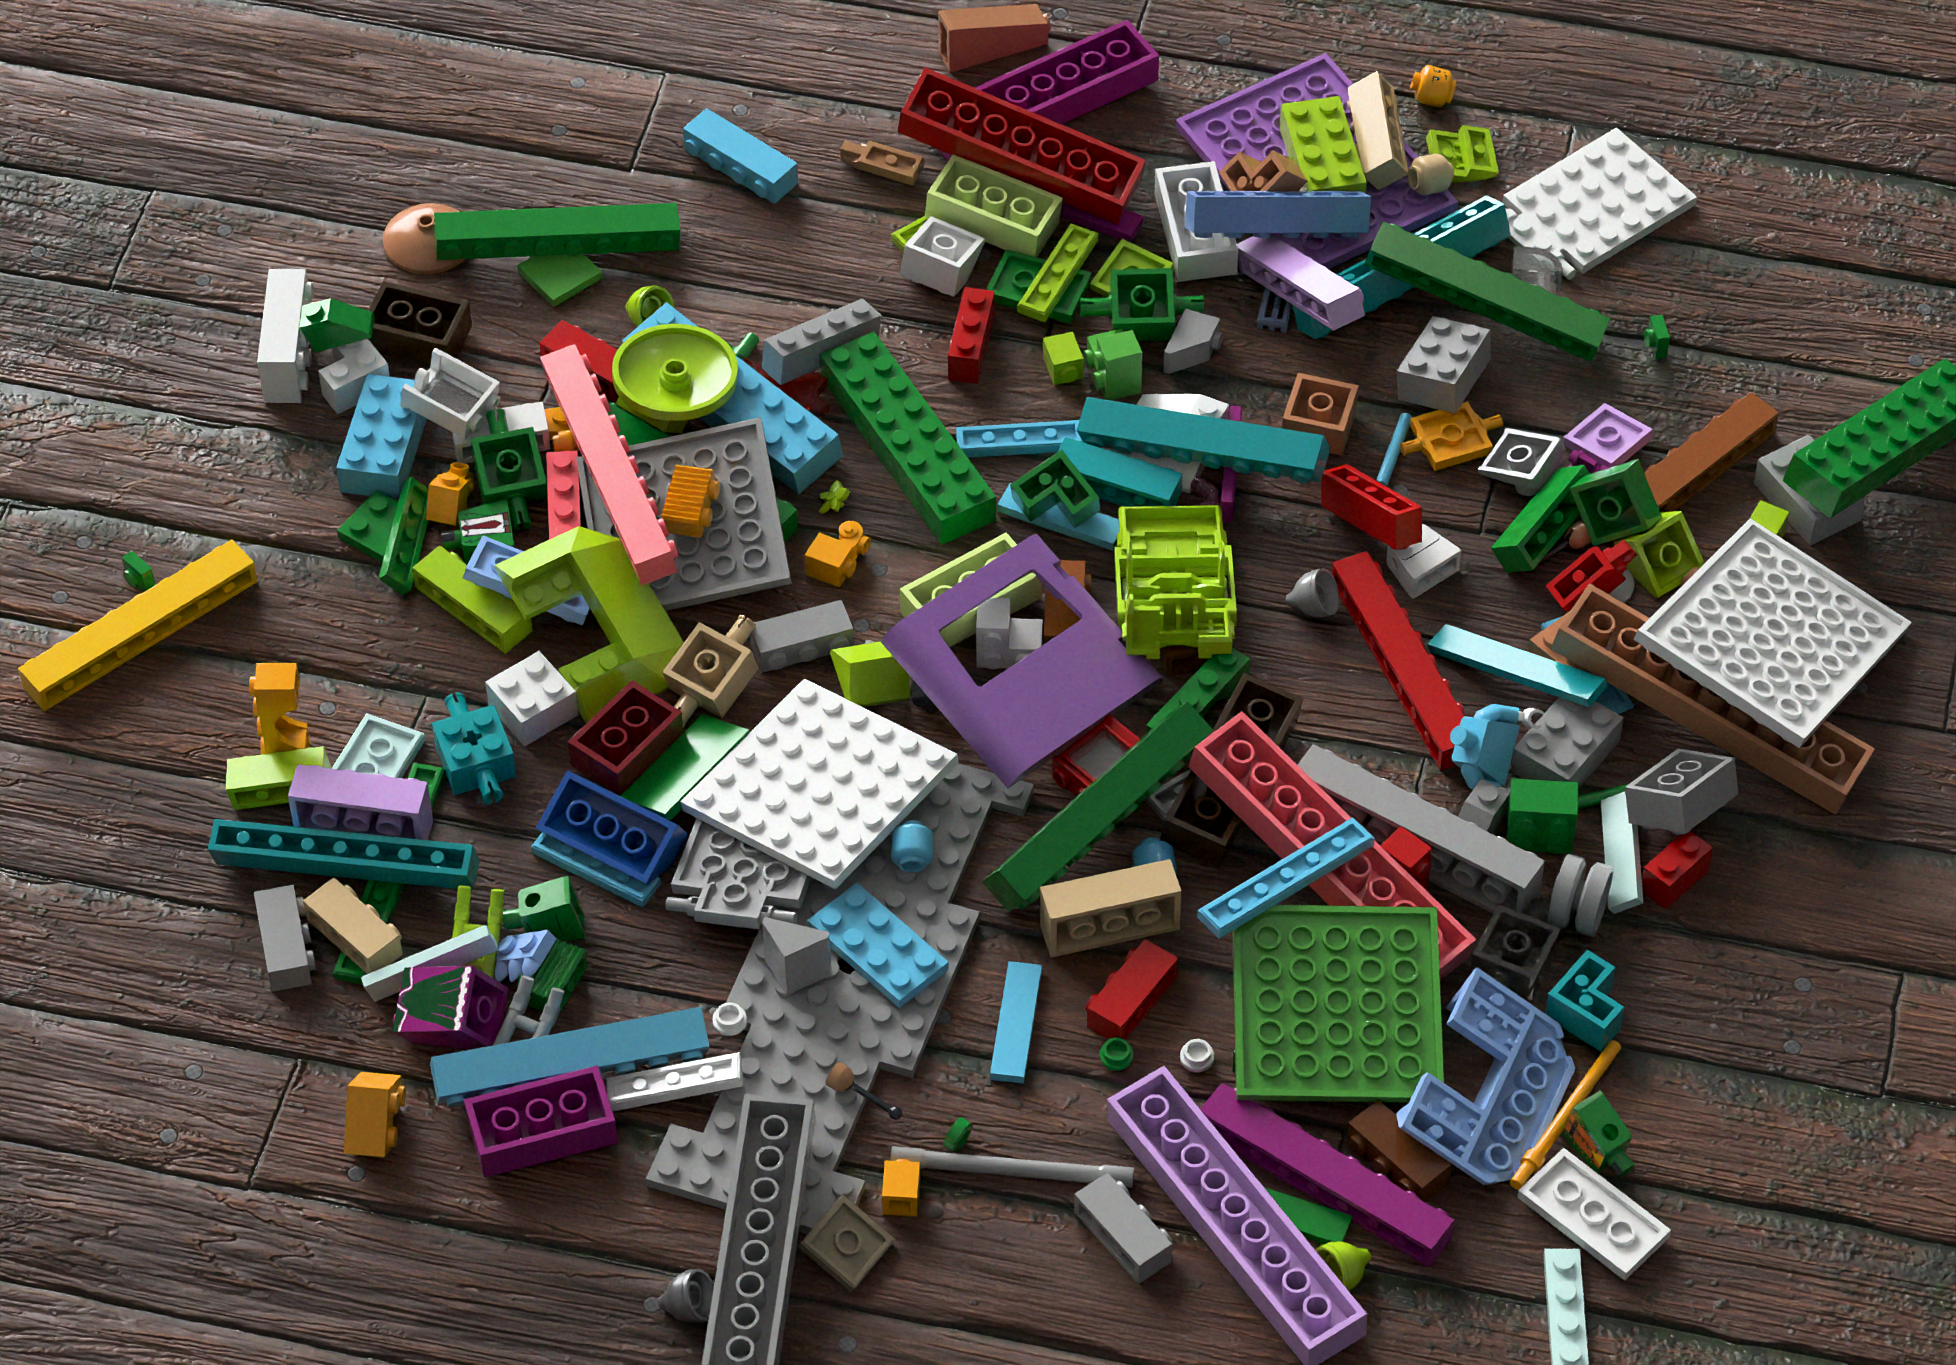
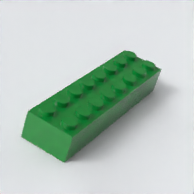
M874 331L820 354L821 380L941 545L996 521V495Z
M1944 358L1795 452L1782 481L1831 519L1956 438V365Z
M1188 701L1184 702L1162 719L984 879L982 883L1008 912L1016 906L1022 910L1028 904L1030 905L1040 896L1041 886H1047L1056 882L1068 871L1065 864L1070 867L1073 863L1079 861L1092 849L1090 845L1093 846L1099 840H1102L1115 828L1113 823L1116 825L1123 818L1125 819L1139 807V803L1151 796L1162 786V783L1167 778L1179 771L1186 764L1185 762L1192 757L1195 746L1206 739L1213 729Z

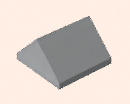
M764 917L762 926L765 962L786 995L830 976L832 970L829 932Z

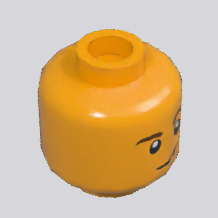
M1427 65L1422 69L1421 73H1414L1410 89L1415 90L1414 95L1417 102L1440 108L1445 103L1451 102L1456 88V81L1453 80L1450 71Z

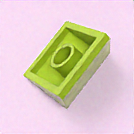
M881 642L831 649L830 655L845 699L861 707L908 700L910 698V675Z

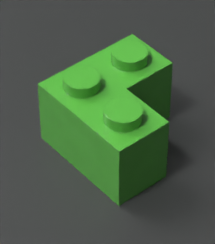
M1123 328L1088 336L1087 350L1083 351V357L1086 367L1092 368L1094 372L1093 382L1096 390H1101L1105 400L1109 401L1140 394L1142 384V351L1133 330L1124 332Z

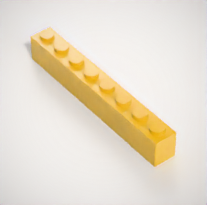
M233 540L214 548L212 552L195 562L189 563L185 568L172 576L164 578L159 584L142 594L136 595L129 602L115 610H111L104 617L89 626L81 628L77 633L64 641L56 643L51 649L36 658L28 660L18 668L23 689L43 711L48 710L257 583L253 560Z

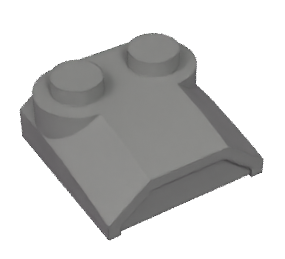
M1505 428L1504 434L1482 466H1479L1478 473L1499 481L1514 484L1516 491L1521 495L1534 496L1560 466L1563 451L1562 440L1559 437Z

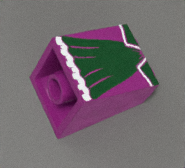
M474 966L405 967L399 986L400 994L397 1010L393 1018L394 1026L392 1032L410 1043L465 1050L492 1046L502 1026L509 988Z

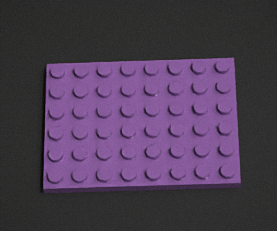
M1324 53L1176 119V129L1204 162L1215 161L1220 181L1231 191L1219 172L1239 151L1260 162L1272 151L1288 158L1280 132L1281 104L1340 96L1354 144H1357L1356 136L1351 128V123L1353 122L1352 113L1347 105L1349 101L1347 87L1353 85V83L1334 61ZM1403 140L1407 167L1409 168L1413 160L1418 158V156ZM1406 175L1380 190H1377L1370 182L1366 183V194L1371 196L1369 233H1358V237L1355 238L1342 237L1340 233H1329L1327 238L1312 237L1311 233H1300L1299 238L1283 237L1282 233L1271 234L1280 238L1289 246L1296 248L1297 251L1307 257H1311L1318 264L1330 269L1369 251L1383 221L1398 225L1405 231L1410 232L1456 211L1458 201L1448 190L1426 196L1420 195L1410 187Z

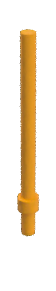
M1611 1040L1534 1148L1528 1149L1521 1158V1166L1510 1180V1185L1513 1188L1519 1190L1532 1173H1537L1545 1162L1544 1156L1564 1130L1573 1107L1586 1099L1621 1050V1045L1617 1041Z

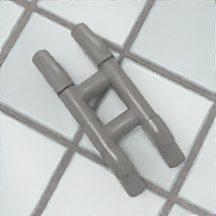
M521 976L517 992H515L509 1007V1012L493 1045L509 1043L516 1027L532 1033V1038L549 1035L551 1028L554 1027L558 1018L565 992L558 988H552L547 1004H545L539 1019L540 1022L523 1016L528 1006L535 980L528 976Z

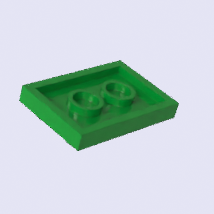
M1006 249L986 290L995 291V303L1017 309L1018 303L1047 260ZM1079 269L1049 315V318L1072 323L1080 306V298H1084L1092 281V272Z

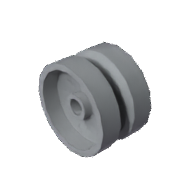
M1567 854L1553 887L1547 922L1550 926L1565 929L1571 924L1575 911H1577L1575 919L1576 932L1593 938L1598 931L1607 904L1614 867L1597 862L1591 867L1587 879L1584 880L1587 868L1585 858Z

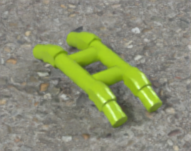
M458 886L452 939L484 926L468 924L471 907L470 886ZM491 889L487 927L498 945L503 921L504 890ZM497 951L462 966H474L494 979Z

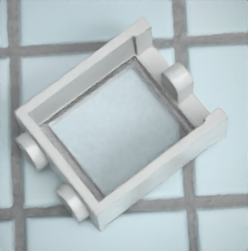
M435 348L432 351L431 367L428 371L422 368L417 371L414 388L407 384L402 387L400 407L409 408L462 437V441H465L472 432L476 433L480 429L485 414L493 409L495 411L500 402V396H498L500 382Z

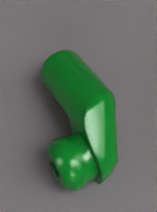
M747 333L738 346L732 347L729 342L726 343L738 358L745 361L758 345L759 338L753 333Z

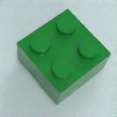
M1639 459L1583 476L1570 487L1593 546L1648 530L1662 518Z
M1511 778L1506 818V840L1525 851L1572 854L1578 815V782Z

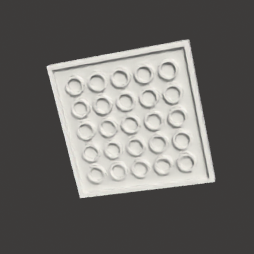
M803 679L680 803L682 811L836 889L940 783L959 761L957 753L809 680Z

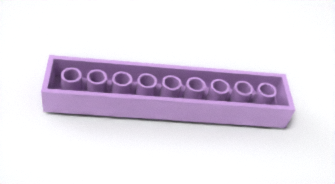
M1165 1066L1107 1099L1108 1122L1304 1365H1319L1367 1335V1313Z

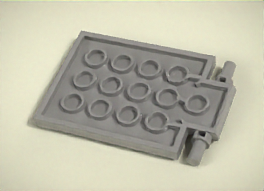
M696 818L671 882L673 893L693 896H690L689 899L667 897L665 908L671 911L687 912L688 916L694 917L695 922L759 929L764 917L796 924V912L776 910L774 906L800 909L812 877Z

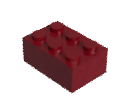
M631 680L568 741L570 765L612 793L621 796L684 733L682 712Z

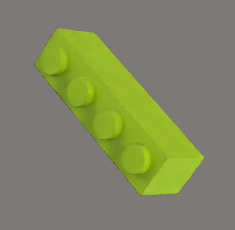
M439 545L412 567L416 589L505 654L533 631L531 618L525 621L513 599L463 579L467 565L462 562L456 553L448 552Z

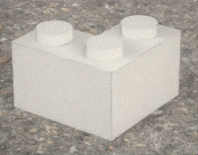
M368 339L331 348L334 363L318 371L322 395L337 414L357 405L367 374L390 377L388 363Z
M991 597L977 606V668L1008 669L1042 646L1043 619L1011 618L1010 598Z

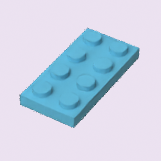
M857 882L807 920L808 927L829 932L830 948L898 1008H901L949 970V962Z

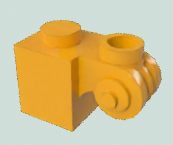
M461 462L451 463L450 470L447 473L438 474L429 484L426 520L455 526L459 523L458 513L467 509V497L475 487L473 474L469 472L467 464Z
M846 521L839 526V540L819 533L805 553L806 575L840 588L846 577L850 578L853 575L857 556L867 553L871 538L865 536L862 526L854 521Z

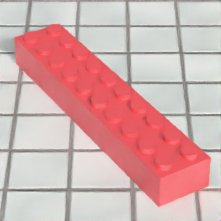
M1242 711L1194 748L1188 767L1281 859L1286 858L1351 819L1323 789ZM1374 841V846L1309 884L1329 906L1437 907L1440 981L1468 959L1476 942V938L1376 841Z

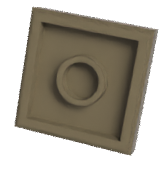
M842 1194L798 1247L848 1291L852 1292L895 1239Z

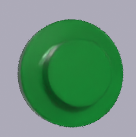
M1122 1038L1107 1040L1102 1045L1099 1053L1102 1065L1113 1071L1128 1068L1133 1062L1134 1057L1132 1047Z

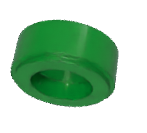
M960 1117L948 1131L943 1146L953 1153L958 1152L972 1132V1123Z

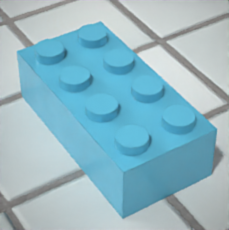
M367 374L336 467L340 492L371 496L377 490L392 499L399 500L403 481L409 477L427 418L409 408L400 407L402 387L407 384L414 388L415 380Z

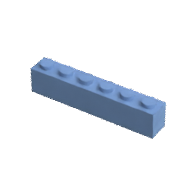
M1187 191L1185 228L1194 233V236L1198 238H1212L1213 233H1224V237L1241 238L1242 233H1253V236L1258 238H1270L1271 233H1282L1283 237L1299 238L1300 233H1311L1312 237L1327 238L1329 233H1340L1342 237L1355 238L1358 237V233H1369L1371 196L1362 191Z

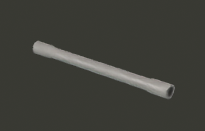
M892 1146L891 1161L906 1159L911 1162H920V1169H940L1087 1183L1094 1182L1108 1172L1116 1182L1121 1181L1126 1188L1133 1187L1134 1167L1093 1166L967 1155Z

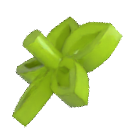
M836 480L831 485L830 492L820 493V498L825 503L818 512L824 514L830 508L838 512L839 508L844 506L842 501L847 499L850 491L843 488L841 482Z

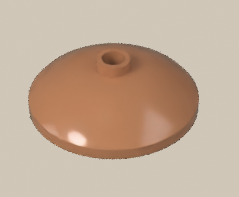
M425 203L399 212L389 221L383 233V246L388 259L398 268L414 274H437L456 267L465 259L436 260L434 213L460 211L443 204Z

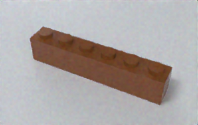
M1750 392L1742 399L1735 400L1723 414L1714 416L1701 431L1692 433L1679 448L1671 449L1658 464L1649 466L1644 473L1660 512L1676 511L1775 434L1779 412Z

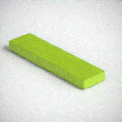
M1070 224L1018 303L1017 312L1045 322L1096 245L1098 233Z

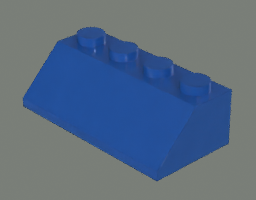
M568 770L536 826L537 830L647 885L674 863L689 836L679 825Z

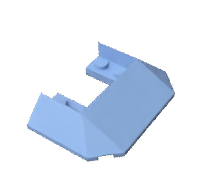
M1476 968L1446 1006V1009L1452 1012L1446 1024L1495 1057L1474 1103L1427 1072L1420 1078L1409 1104L1396 1112L1400 1129L1481 1184L1488 1185L1511 1180L1521 1166V1158L1528 1149L1534 1148L1551 1124L1575 1071L1572 1057L1566 1055L1561 1040L1564 1034L1558 1022L1479 968Z

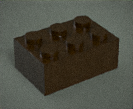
M386 281L382 282L368 311L373 312L375 315L372 338L368 340L379 353L430 366L432 351L435 348L456 358L472 328L469 301Z

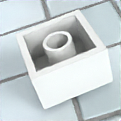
M540 651L485 681L488 706L494 704L499 718L524 747L578 716L576 691Z

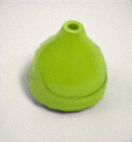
M651 285L635 291L626 303L625 309L631 322L638 327L666 302L674 308V301L671 294L665 288Z
M1341 1241L1328 1242L1315 1249L1348 1291L1352 1290L1360 1282L1365 1267L1371 1260V1254L1366 1248H1356L1349 1243Z

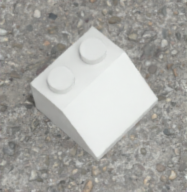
M931 216L906 243L900 275L911 279L913 282L921 283L938 290L940 293L954 297L967 283L984 245L985 238Z

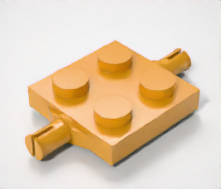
M1467 401L1461 404L1456 414L1436 410L1412 417L1410 419V427L1416 439L1400 443V450L1403 456L1421 451L1427 456L1434 471L1489 455L1493 450V445L1487 436V431L1503 427V421L1499 414L1486 419L1480 418L1474 413Z

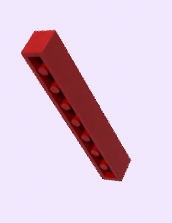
M1367 551L1332 562L1331 574L1337 583L1339 598L1439 770L1442 771L1457 766L1452 762L1455 744L1451 742L1450 734L1456 726H1460L1461 719L1466 716L1464 708L1460 702L1454 700L1450 684L1446 678L1442 679L1433 655H1428L1424 649L1421 634L1418 631L1414 632L1406 609L1400 608L1396 601L1393 587L1390 584L1387 585L1384 581L1379 563L1377 561L1373 562Z

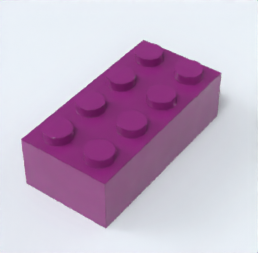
M598 1065L464 1099L467 1123L483 1178L618 1143L615 1118Z

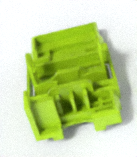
M1221 506L1119 507V532L1117 533V547H1114L1118 627L1122 628L1123 641H1126V655H1146V659H1160V648L1173 645L1198 647L1199 659L1212 658V654H1232V639H1235L1234 626H1236L1237 608L1231 545H1227V535L1223 530ZM1196 576H1215V577H1196ZM1225 576H1228L1230 598H1228ZM1120 577H1126V578H1123V579H1122V597H1121V580H1120Z

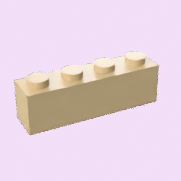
M1376 71L1347 87L1349 94L1347 105L1352 113L1353 122L1351 123V128L1356 136L1357 144H1355L1366 182H1370L1377 190H1380L1409 173L1394 87Z

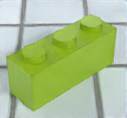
M324 746L227 759L226 792L233 809L239 810L289 803L288 794L298 764L332 768Z

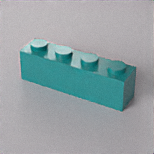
M1065 437L1058 452L1060 450L1064 451L1101 500L1124 507L1176 506L1182 494L1183 473L1171 468H1164L1145 462L1142 459H1135Z

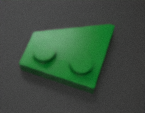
M376 490L337 529L338 538L382 563L398 502Z

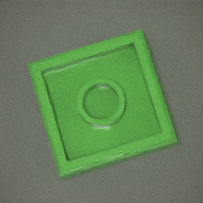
M583 253L577 255L532 256L517 265V272L553 307L603 279L602 271Z

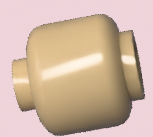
M1441 154L1420 156L1414 159L1408 168L1407 180L1410 187L1420 195L1426 196L1442 193L1448 190L1451 185L1454 169L1452 164Z

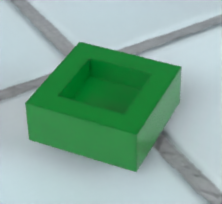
M1662 314L1650 316L1649 328L1644 331L1645 344L1647 348L1651 347L1655 359L1667 358L1670 336Z
M132 550L122 557L125 570L123 576L131 587L137 586L144 593L155 586L152 567Z

